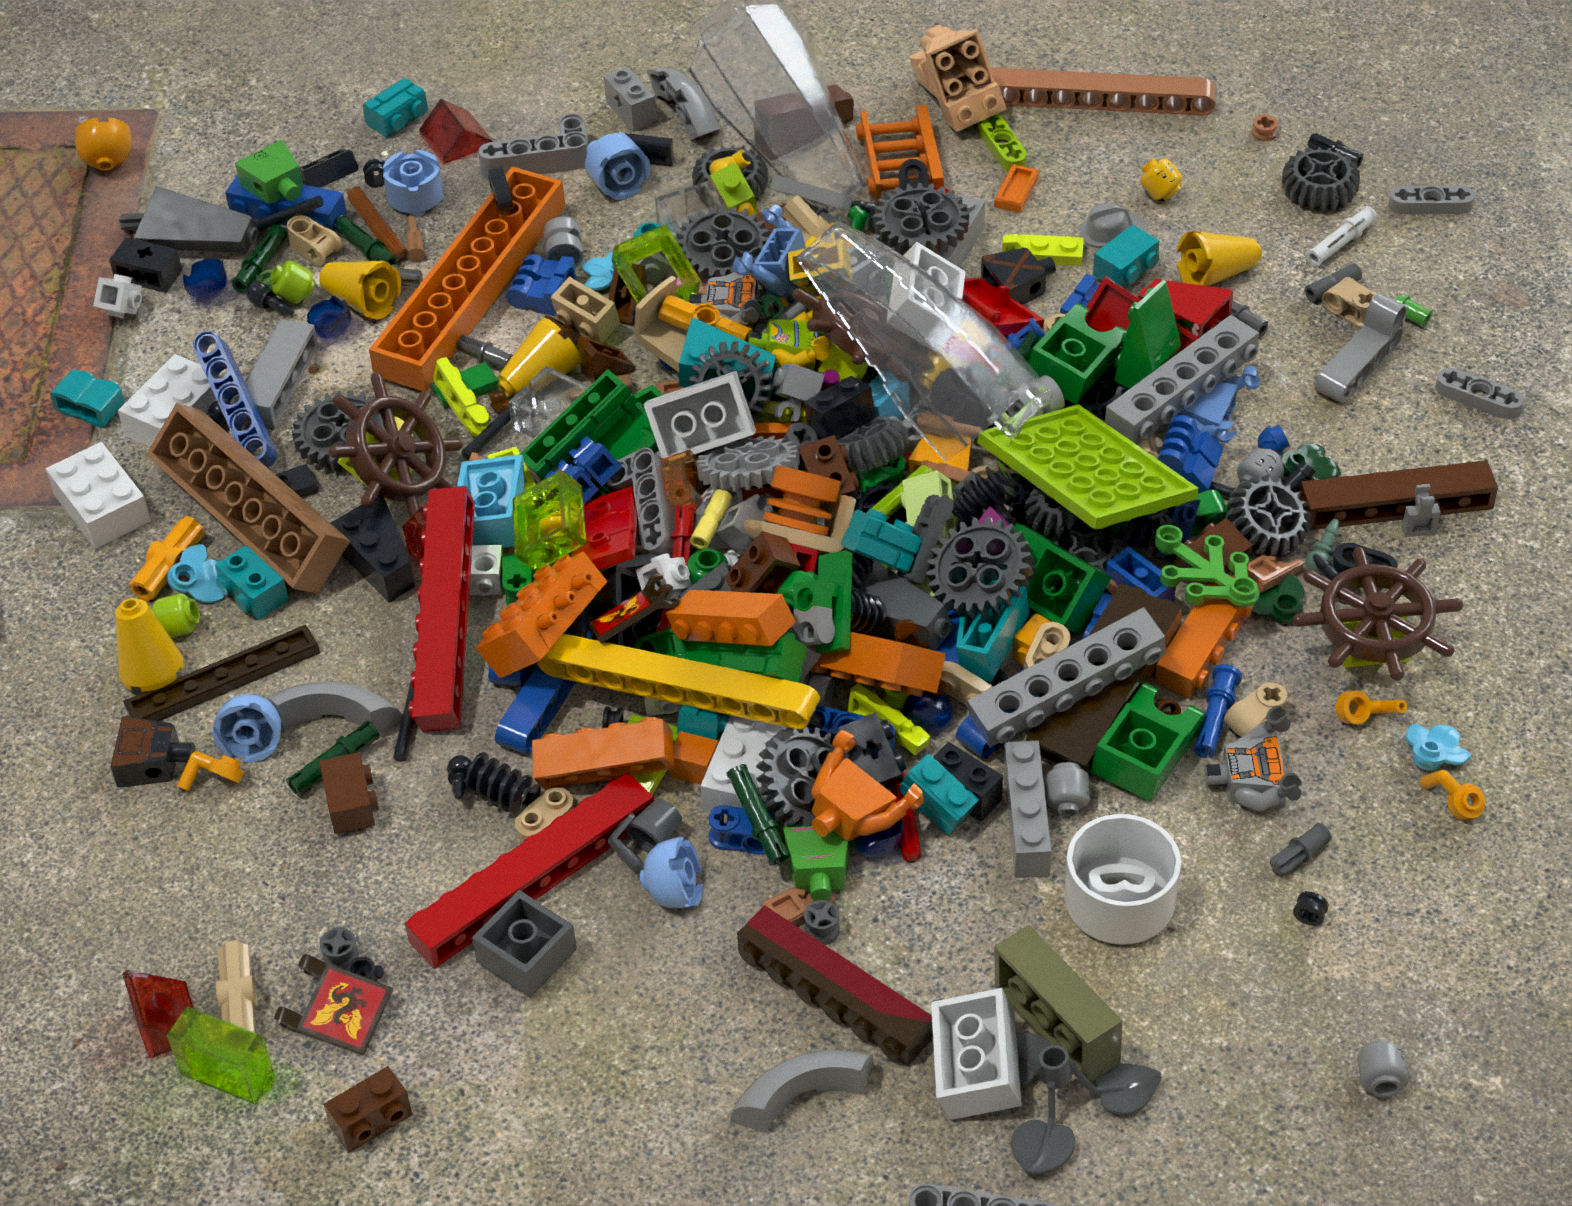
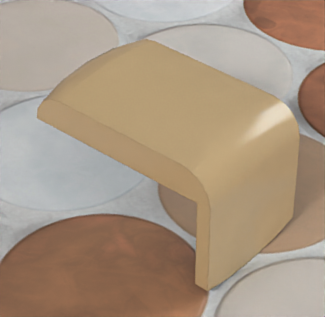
M671 276L655 287L636 306L634 333L636 339L644 348L679 372V361L688 331L658 319L659 311L666 296H675L677 279Z
M838 495L837 502H829L827 511L833 514V518L825 519L824 525L830 527L828 535H818L759 520H744L743 527L745 532L754 540L764 531L785 537L790 544L818 550L817 556L839 552L844 548L841 541L846 530L850 527L849 523L853 516L856 499L846 495Z

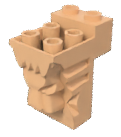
M939 24L926 31V35L920 41L923 50L909 56L917 81L938 98L945 121L952 129L958 132L1007 109L999 84L994 80L978 30L952 31L949 27H942Z

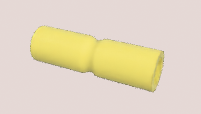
M717 489L704 511V516L701 517L690 538L691 544L696 548L706 549L709 546L719 522L723 519L732 501V496L729 492Z

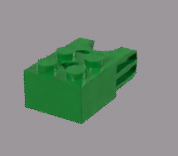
M1076 303L1064 317L1062 316L1034 346L1024 375L1032 380H1036L1044 375L1051 377L1058 384L1063 397L1075 405L1117 359L1123 349L1124 344L1121 343V338L1125 331L1120 326H1116L1107 332L1092 329L1085 322V316L1090 309L1079 303Z
M1016 523L1014 527L1017 532H1022L1032 548L1031 555L1034 559V563L1031 565L1035 567V573L1028 581L1029 587H1026L1029 607L1051 621L1060 623L1068 630L1080 634L1112 577L1034 530Z
M1143 683L1130 703L1127 702L1098 743L1090 772L1152 802L1198 734L1205 712L1190 705L1183 713L1178 715L1162 713L1156 708L1153 700L1158 689Z

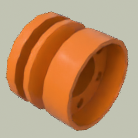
M775 465L771 486L784 493L782 498H767L766 503L780 507L779 513L764 511L762 519L785 527L814 534L828 535L830 527L816 523L818 517L833 518L832 513L821 509L820 506L821 502H837L842 481Z

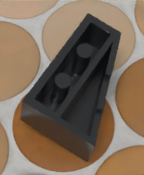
M378 495L371 507L366 508L360 505L331 522L337 530L350 540L342 556L388 603L415 587L410 559L384 497Z

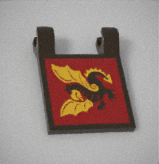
M660 573L654 574L649 578L643 590L587 624L598 641L602 643L657 609L676 607L680 603L678 596L674 597L671 601H666L664 598L673 590L672 585L665 584L659 590L655 589L656 582L664 577Z
M304 954L298 966L304 974L320 978L303 1016L281 1006L277 1009L274 1019L284 1028L300 1031L364 1055L394 989L385 984L327 964L311 955Z

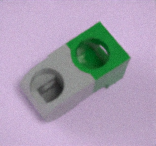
M818 579L793 583V609L796 621L795 635L799 642L806 646L830 643L833 640L835 625L832 619V598L838 597V584Z

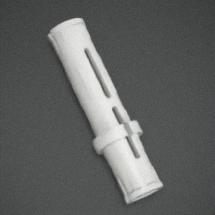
M1365 206L1352 218L1344 219L1338 229L1328 235L1314 248L1307 251L1306 257L1309 263L1318 267L1349 241L1357 240L1362 235L1363 230L1377 221V214L1374 209ZM1356 225L1350 232H1347L1352 226ZM1336 240V243H1334L1331 247H1329V248L1327 247V246L1330 245L1333 241Z

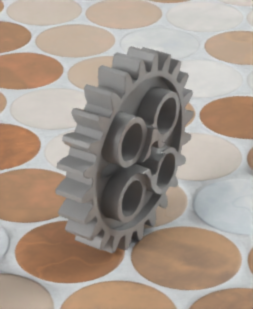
M748 436L745 440L739 439L723 446L712 448V450H706L704 455H699V460L696 461L699 480L703 481L704 485L710 484L711 488L720 486L721 490L733 487V491L738 490L740 487L750 490L751 486L762 488L763 485H771L775 465L799 470L798 465H800L797 445H793L792 441L785 442V438L775 440V436L764 439L763 436L752 439Z

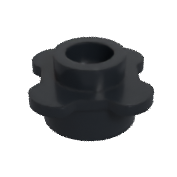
M367 957L353 959L346 971L360 976L366 975V978L374 981L382 978L384 975L382 966L375 965Z

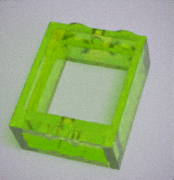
M667 224L614 246L611 261L637 304L648 293L630 264L660 251H663L682 282V285L676 287L675 297L689 302L690 294H698L701 280Z
M563 470L558 471L512 498L515 557L535 572L542 566L550 565L586 544L582 485ZM560 509L561 527L541 538L540 520Z
M188 1006L167 1035L182 1076L257 1105L264 1093L266 1094L271 1090L274 1084L275 1073L262 1035Z

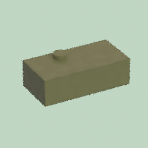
M1030 925L994 946L995 989H1003L1014 1010L1037 1035L1048 1040L1051 1045L1064 1047L1068 1051L1070 1063L1076 1062L1079 1070L1090 1082L1095 1081L1121 1064L1123 1021Z

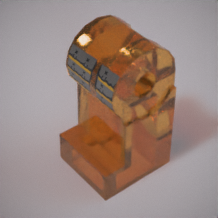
M691 450L661 459L667 498L674 507L681 505V508H683V505H691L697 509L702 504V498L696 491L694 475L698 474L696 464L698 459Z

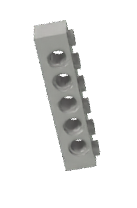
M1233 315L1228 316L1106 406L1105 423L1136 445L1142 440H1147L1155 430L1163 424L1171 422L1175 415L1183 409L1191 407L1195 400L1203 394L1211 392L1223 379L1231 377L1236 369L1244 363L1252 361L1258 353L1259 332Z
M1143 607L967 700L970 718L989 747L998 743L1008 742L1016 733L1028 727L1038 726L1046 717L1058 711H1066L1076 701L1086 696H1094L1108 684L1116 680H1124L1138 668L1159 661L1166 654L1165 635ZM1133 647L1131 650H1123L1122 648ZM1096 662L1105 663V664L1100 665V666L1092 665L1093 663H1096ZM1065 678H1075L1073 681H1063ZM1037 693H1044V694H1046V695L1043 696V697H1034V696H1033V695H1035V694H1037ZM1007 709H1015V710H1016L1015 712H1012V713H1005V712H1004V711L1007 710Z

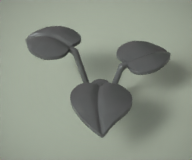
M1016 1032L1020 1086L1031 1083L1036 1075L1043 1078L1048 1087V1123L1041 1120H1030L1018 1126L1011 1139L1013 1156L1023 1170L1029 1174L1052 1172L1069 1160L1074 1151L1075 1138L1070 1127L1054 1125L1056 1120L1055 1090L1065 1087L1071 1080L1072 1074L1093 1095H1101V1105L1105 1110L1117 1115H1130L1142 1110L1149 1103L1162 1079L1161 1072L1142 1065L1121 1063L1096 1079L1095 1084L1097 1087H1095L1079 1070L1076 1062L1070 1063L1068 1051L1064 1047L1051 1045L1048 1040L1036 1034Z

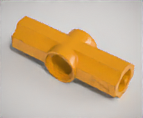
M673 295L666 296L658 319L688 331L691 318L693 317L746 342L749 331H752V328L720 316L717 307L711 304H700L697 306Z
M190 516L180 518L162 542L157 540L150 545L146 554V563L129 583L131 592L137 595L139 599L146 602L155 599L168 582L167 576L170 568L180 562L182 552L188 547L197 545L204 536V527L195 518Z

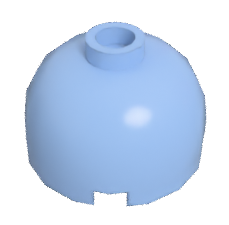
M255 694L238 695L225 702L214 720L212 736L216 746L226 756L231 758L233 755L236 757H246L243 759V762L248 763L261 761L273 754L280 741L281 718L278 710L269 700Z
M684 837L658 843L648 853L644 863V870L640 872V881L645 891L648 890L650 896L658 904L667 908L697 906L702 899L703 884L696 886V874L702 873L701 864L693 844L689 840L683 841Z

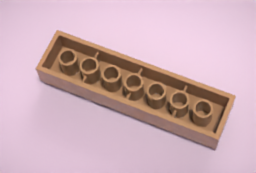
M180 403L175 404L146 455L241 542L275 570L293 589L318 594L350 540L205 412Z

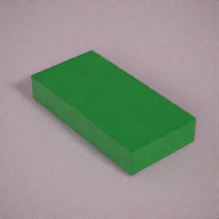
M486 362L460 371L463 383L467 389L473 391L475 397L499 388L498 379ZM432 382V391L444 409L450 407L435 382Z

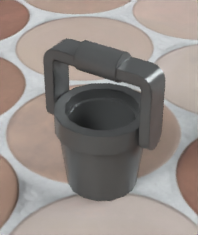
M655 799L637 817L632 812L628 814L609 836L608 844L618 853L617 856L631 869H635L640 874L641 870H644V863L640 857L618 839V836L626 828V833L633 843L641 850L649 853L658 843L669 840L682 821V816L671 803L664 799Z

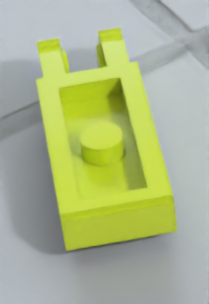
M447 357L439 359L436 362L433 381L461 424L476 438L489 423V413H487L484 406L477 404L473 391L467 389L457 367H453Z

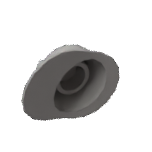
M1101 203L1090 211L1088 218L1081 224L1079 232L1080 237L1084 238L1083 241L1094 247H1103L1132 224L1146 233L1148 232V225L1141 216L1128 212L1124 207H1120L1115 203Z

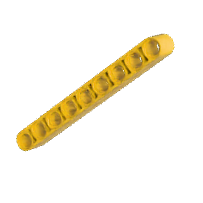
M562 634L545 656L537 662L538 667L544 673L556 678L798 730L807 727L820 701L818 692L814 688L802 683L606 642L600 643L597 640Z

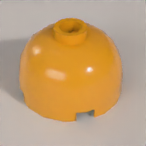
M107 117L108 122H98V118H91L79 124L75 129L74 141L79 157L88 166L104 171L121 165L127 160L131 151L132 138L129 126L115 118Z

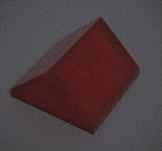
M441 98L419 129L420 135L443 164L479 151L482 145L493 142L469 110Z
M127 969L122 973L138 1029L149 1059L197 1043L203 1038L186 981Z

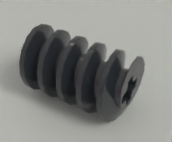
M996 460L998 471L995 472L989 466L985 468L988 476L986 479L978 473L975 474L977 485L973 486L966 480L964 482L965 493H962L956 487L953 489L955 499L952 501L955 506L953 507L952 514L959 522L963 521L967 527L972 526V516L978 520L984 514L983 509L987 510L990 506L995 510L994 502L1000 506L1006 504L1005 495L1011 499L1017 496L1015 484L1010 474L998 460Z
M851 589L850 632L869 636L877 634L882 629L886 618L883 601L879 596Z
M485 752L479 753L474 758L466 774L465 786L469 793L478 795L480 799L489 801L495 807L499 806L501 810L507 813L510 812L514 817L521 814L526 807L539 797L541 792L539 784L532 786L533 779L531 776L525 775L522 777L521 771L518 769L511 771V767L508 764L500 765V760L495 757L489 760V755Z

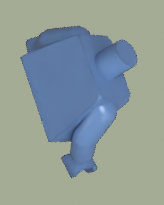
M773 205L769 210L764 209L761 217L766 222L774 224L777 228L773 229L754 264L752 256L748 252H744L741 262L736 256L733 270L739 275L751 274V278L764 285L768 294H773L778 298L786 297L788 303H793L795 300L792 298V292L795 289H801V287L790 281L788 252L805 249L806 247L801 229L794 228L788 220L784 221L782 218V208L779 205Z
M1250 365L1246 366L1242 376L1238 377L1235 375L1222 380L1211 392L1203 394L1195 400L1191 407L1183 409L1175 416L1185 415L1195 420L1198 429L1202 433L1208 431L1218 442L1228 443L1238 432L1227 431L1234 424L1229 419L1236 406L1237 391L1241 390L1243 386L1249 389L1259 387L1260 378L1256 376V368Z

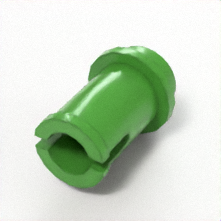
M1399 295L1395 301L1407 306L1406 318L1419 324L1421 327H1425L1433 311L1410 300L1411 297L1409 295Z

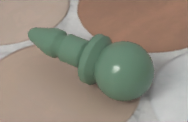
M1333 519L1329 523L1320 543H1314L1312 547L1314 551L1310 552L1305 560L1308 570L1311 569L1322 574V571H1319L1313 560L1314 554H1319L1326 558L1331 565L1330 557L1334 556L1332 546L1339 528L1338 519Z

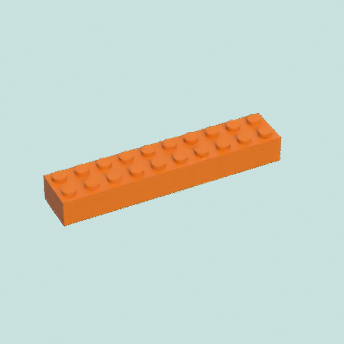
M513 166L510 168L505 177L512 197L513 210L499 213L492 193L488 196L369 349L373 373L379 372L382 374L383 379L420 391H427L430 388L431 383L434 382L433 377L437 360L447 357L449 361L458 350L456 343L462 334L470 335L522 266L525 257L531 254L543 238L545 224L549 220L558 217L564 210L563 181Z

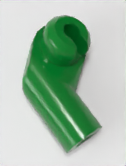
M858 205L853 206L847 214L848 218L852 220L850 226L845 229L850 236V243L862 235L868 219L866 211L862 210Z

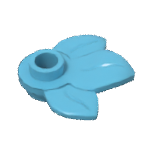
M610 252L605 258H592L582 266L583 271L590 275V278L584 285L594 291L603 290L611 285L615 261L631 262L627 260L626 255L622 252Z
M203 544L185 549L182 552L180 562L173 565L168 572L167 580L170 587L179 593H189L195 600L203 603H214L224 598L216 583L218 575L215 564L220 561L207 559L206 548ZM186 576L188 577L189 581L182 582L178 579V577Z
M1412 724L1406 732V740L1413 747V761L1422 769L1436 770L1443 763L1461 765L1466 763L1471 757V753L1458 746L1460 734L1452 726L1441 724L1428 730L1419 724Z

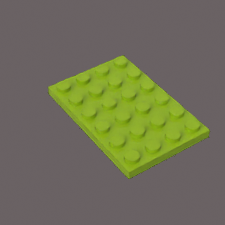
M1079 404L979 431L978 444L1095 530L1103 529L1106 526L1119 522L1130 521L1133 518L1146 514H1153L1173 506H1180L1183 503L1196 500L1198 496V487Z

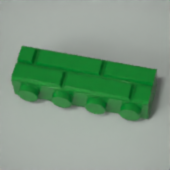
M607 369L519 455H523L524 462L547 486L551 485L545 476L550 471H557L559 468L557 464L561 460L568 465H573V459L568 453L572 449H579L581 447L579 442L585 436L596 443L638 400L628 387Z
M785 632L772 646L689 641V652H686L685 659L799 683L803 669L801 663L805 661L808 648L805 644L795 640V634Z

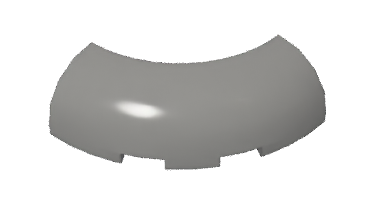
M657 67L647 70L656 97L661 96L667 101L674 100L677 103L676 112L685 126L690 141L721 130L708 99L698 85L685 73L671 67Z
M311 682L300 684L276 692L266 698L278 710L283 730L306 721L323 719L325 715L344 716L345 721L359 726L365 721H369L377 729L379 735L400 724L402 720L401 712L390 701L373 691L347 683Z
M826 1050L802 1054L783 1061L764 1072L744 1091L731 1113L730 1122L765 1133L773 1119L785 1107L793 1103V1098L811 1090H814L816 1093L845 1091L861 1095L874 1065L873 1056L854 1051Z

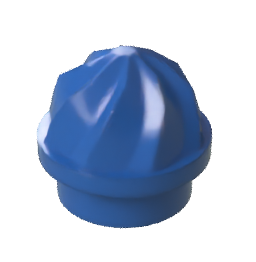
M1280 425L1272 428L1267 426L1258 437L1259 449H1271L1278 453V455L1283 454V450L1290 447Z

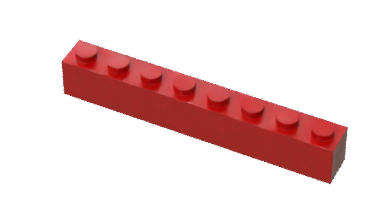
M466 486L429 490L428 503H425L423 507L426 520V530H423L421 534L424 558H420L419 561L422 586H418L417 589L420 614L415 616L418 641L413 645L416 668L411 673V685L414 695L413 700L409 702L410 718L416 722L422 732L461 729L475 501Z
M629 772L618 779L610 781L605 788L593 796L583 799L577 807L565 815L555 818L550 825L537 834L528 836L522 844L510 852L500 855L494 863L482 871L472 874L467 881L454 890L445 892L436 902L424 910L414 913L405 922L409 943L433 969L437 968L472 944V937L518 890L536 900L612 848L608 844L609 836L628 814L632 812L637 817L654 801V796ZM626 828L618 836L620 841L628 837Z

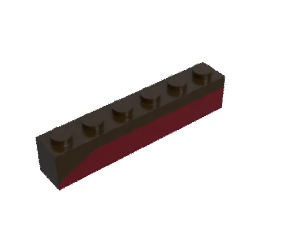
M764 905L737 932L738 953L745 962L750 965H757L766 971L773 981L779 984L784 983L793 989L800 999L807 1003L812 1002L821 1008L831 1020L840 1021L851 1028L853 1033L861 1040L872 1042L889 1059L898 1060L908 1067L933 1039L931 1014Z

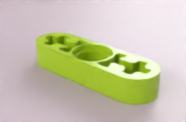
M999 113L978 122L979 135L1004 170L1009 172L1013 164L1026 167L1027 152ZM1006 140L1008 143L1000 144L995 141Z

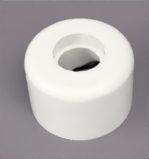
M1113 814L1099 817L1078 830L1072 838L1067 852L1064 892L1067 911L1073 922L1089 936L1111 944H1135L1146 941L1160 933L1171 920L1177 900L1181 858L1173 838L1158 824L1146 818L1129 814ZM1119 881V883L1107 885V883Z

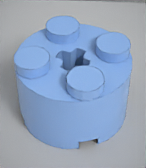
M625 133L608 134L597 141H592L587 146L585 159L586 173L597 187L612 199L624 200L636 195L641 190L640 186L643 181L648 180L651 172L650 161Z
M414 150V154L405 155V151L394 154L385 162L383 177L388 204L394 209L409 213L410 216L420 217L444 198L440 167L437 158L433 154L423 150Z

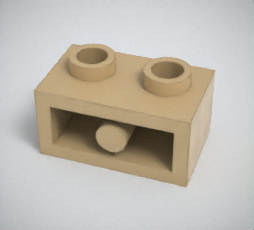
M570 276L551 296L556 318L565 325H571L576 328L584 337L593 338L604 343L621 324L614 302Z

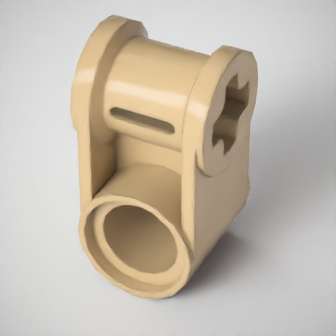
M294 216L287 222L291 250L307 258L317 266H321L325 262L326 257L332 252H338L342 248V242L333 230L325 228L307 216Z
M1345 277L1326 291L1322 296V300L1329 312L1338 315L1351 323L1355 328L1361 329L1365 323L1367 308L1377 293L1362 286L1353 278Z
M1274 682L1262 684L1258 689L1243 700L1236 702L1228 710L1224 717V723L1240 737L1252 731L1262 722L1268 723L1266 716L1269 709L1274 706H1281L1283 708V705L1286 703V689Z

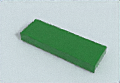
M844 550L819 556L818 580L838 584V597L832 598V619L835 625V635L830 643L816 645V653L820 655L850 650L852 553Z

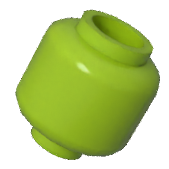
M290 260L281 266L276 265L269 278L273 282V293L295 304L302 300L307 301L316 283L313 280V273L310 269Z
M178 593L156 600L153 604L152 611L171 639L191 634L195 630L196 624L200 622V612L194 599H189L185 594Z

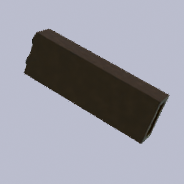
M1121 582L1089 636L1144 607L1165 635L1167 649L1181 627V608L1171 600L1159 599L1147 594L1145 590L1138 586L1131 587ZM1123 647L1122 649L1131 650L1133 647ZM1158 661L1154 664H1146L1138 668L1124 680H1116L1108 684L1094 696H1086L1076 701L1068 710L1058 711L1046 717L1041 724L1031 728L1026 741H1039L1041 761L1052 766L1066 762L1076 763L1088 773L1090 778L1092 775L1090 771L1098 743L1127 702L1130 703L1142 684L1148 682ZM1096 662V663H1093L1092 665L1100 666V665H1103V664H1105V663ZM1070 677L1063 679V681L1067 682L1075 680V678Z

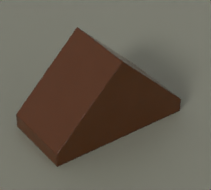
M616 260L608 299L615 303L621 322L634 324L633 309H636L638 303L648 294L646 269L644 265Z
M582 335L577 339L578 351L582 358L580 369L592 384L607 369L616 376L625 375L634 370L635 365L621 349Z

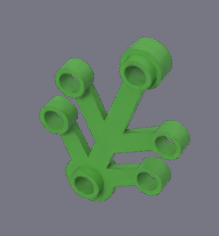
M1163 525L1157 529L1155 545L1158 550L1166 555L1174 553L1194 567L1178 568L1173 565L1163 567L1160 582L1164 586L1175 587L1180 581L1216 582L1220 585L1203 586L1200 583L1188 584L1185 600L1193 605L1203 603L1205 598L1228 599L1234 605L1241 607L1252 606L1258 601L1260 592L1257 583L1249 578L1247 573L1249 564L1247 554L1234 552L1230 555L1228 568L1234 572L1233 579L1224 572L1222 556L1224 539L1222 537L1209 535L1205 538L1203 550L1209 555V561H1207L1181 543L1182 531L1178 527Z

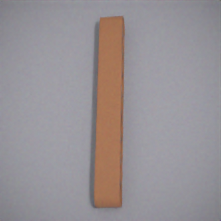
M991 68L994 80L999 84L1006 106L1208 115L1214 111L1216 104V86L1212 80L1207 78Z

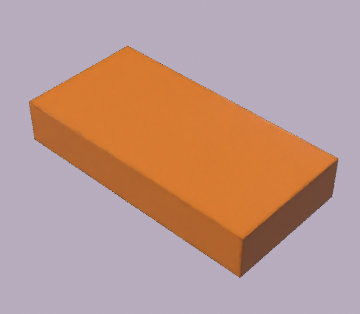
M1013 164L994 199V207L1022 213L1039 179V170Z

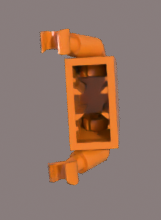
M844 730L839 731L832 742V746L835 748L832 753H828L811 789L812 797L815 799L812 813L816 816L812 821V828L822 837L834 831L844 840L848 841L860 835L867 836L887 830L907 814L905 812L910 807L917 809L922 805V790L914 783L905 797L895 802L896 796L847 757L842 760L844 753L849 752L855 746L856 741L852 739L855 736Z

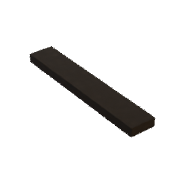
M303 625L181 676L163 688L143 692L123 701L129 717L161 721L320 653L319 646L307 625Z

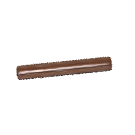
M355 186L353 189L349 188L347 190V199L375 237L382 241L385 248L396 255L399 260L405 259L407 256L405 253L406 248L361 188Z

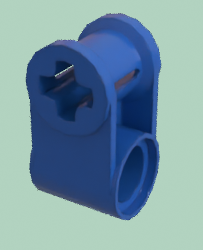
M719 805L710 811L709 825L711 829L709 831V842L714 848L749 852L752 854H765L759 840H755L752 836L751 831L753 827L743 808ZM768 811L772 820H776L775 815ZM724 814L727 815V822H724ZM721 833H724V841L721 840Z

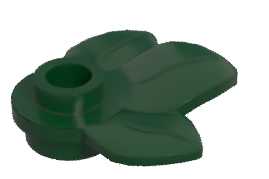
M1314 443L1302 444L1296 451H1286L1281 457L1283 460L1284 476L1286 477L1295 469L1293 465L1295 463L1299 464L1302 460L1316 471V474L1313 476L1314 479L1340 477L1341 470L1334 460L1324 456L1325 448Z
M1290 574L1281 581L1279 586L1275 585L1264 592H1260L1259 599L1255 603L1252 613L1258 616L1273 617L1279 622L1291 623L1294 615L1302 613L1303 608L1300 601L1304 597V587L1294 575Z

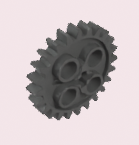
M918 183L917 188L907 184L904 191L896 187L895 194L887 192L886 199H879V206H875V234L880 235V242L888 241L889 249L898 246L899 254L905 249L909 250L916 242L936 254L937 249L948 252V245L957 247V240L963 241L964 233H968L969 212H967V204H962V197L955 198V191L945 193L944 186L936 190L933 183L928 188H923L922 183Z
M721 205L720 211H715L710 206L709 213L707 214L702 210H698L699 217L696 218L690 215L689 224L682 223V231H677V240H675L677 260L681 261L682 269L688 268L689 276L698 273V280L700 282L706 277L710 279L726 276L734 272L733 263L736 256L741 262L744 252H749L754 247H759L762 250L769 238V229H765L764 220L758 221L757 214L748 217V209L746 208L740 213L737 212L736 206H733L730 211H726L724 205Z
M350 390L347 396H344L358 409L376 398L372 396L366 400L365 392L355 397L353 390ZM326 393L324 401L315 398V406L304 405L305 413H297L298 421L293 422L294 430L292 431L296 451H300L302 459L308 458L309 465L318 462L320 469L331 465L332 471H335L338 465H340L337 462L339 458H331L328 450L331 446L346 445V431L351 418L333 404V398ZM381 414L372 415L371 419L384 429Z
M986 517L984 523L979 524L977 518H973L972 526L967 527L962 521L960 522L961 531L956 532L951 528L948 529L951 537L949 539L939 538L942 548H932L931 551L935 559L927 560L931 570L926 572L930 580L928 585L932 592L935 593L936 599L945 604L946 610L950 611L954 608L958 616H961L966 610L971 619L974 618L977 611H980L983 617L986 618L990 608H993L999 614L1000 604L1004 603L1009 607L1012 606L1009 599L1012 595L1018 598L1022 597L1018 589L1019 586L1029 587L1025 576L1033 575V570L1030 567V564L1034 563L1030 553L1032 550L1022 532H1017L1012 523L1006 527L1003 520L999 519L993 525L990 517ZM1003 551L1000 555L995 556L998 552ZM997 580L994 584L988 585L990 582Z
M808 727L801 730L783 729L765 743L766 748L759 753L763 760L756 764V768L764 773L757 777L756 781L764 783L766 786L759 793L760 795H769L770 800L767 802L766 807L776 806L778 809L775 814L776 819L783 815L787 817L786 827H790L794 823H797V827L812 826V821L816 818L812 813L815 799L812 797L811 789L828 753H832L835 748L830 743L831 734L827 733L820 737L818 727H815L810 732ZM844 753L842 760L846 757L849 758V754Z

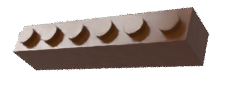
M1488 460L1301 481L1299 500L1308 502L1305 511L1311 513L1310 520L1308 521L1311 524L1310 530L1326 529L1333 519H1338L1339 527L1403 520L1406 506L1416 505V485L1430 484L1429 496H1434V504L1438 503L1440 515L1490 510L1494 508L1498 486Z

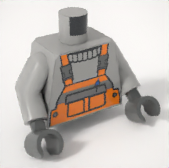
M754 247L748 252L753 258V264L761 252L759 247ZM733 272L726 276L710 278L708 280L707 294H690L689 303L697 306L700 304H711L717 307L720 316L752 328V331H755L756 322L759 319L758 312L762 310L761 305L758 303V281L751 278V274L739 275Z
M1281 706L1272 707L1267 712L1268 723L1262 722L1246 735L1225 745L1222 764H1206L1204 767L1206 785L1225 784L1227 799L1230 803L1241 804L1257 812L1265 811L1271 807L1284 808L1286 796L1293 801L1300 799L1302 791L1298 786L1302 784V781L1293 772L1285 774L1279 737L1273 733L1275 730L1286 732L1290 728V721L1285 716L1286 711Z

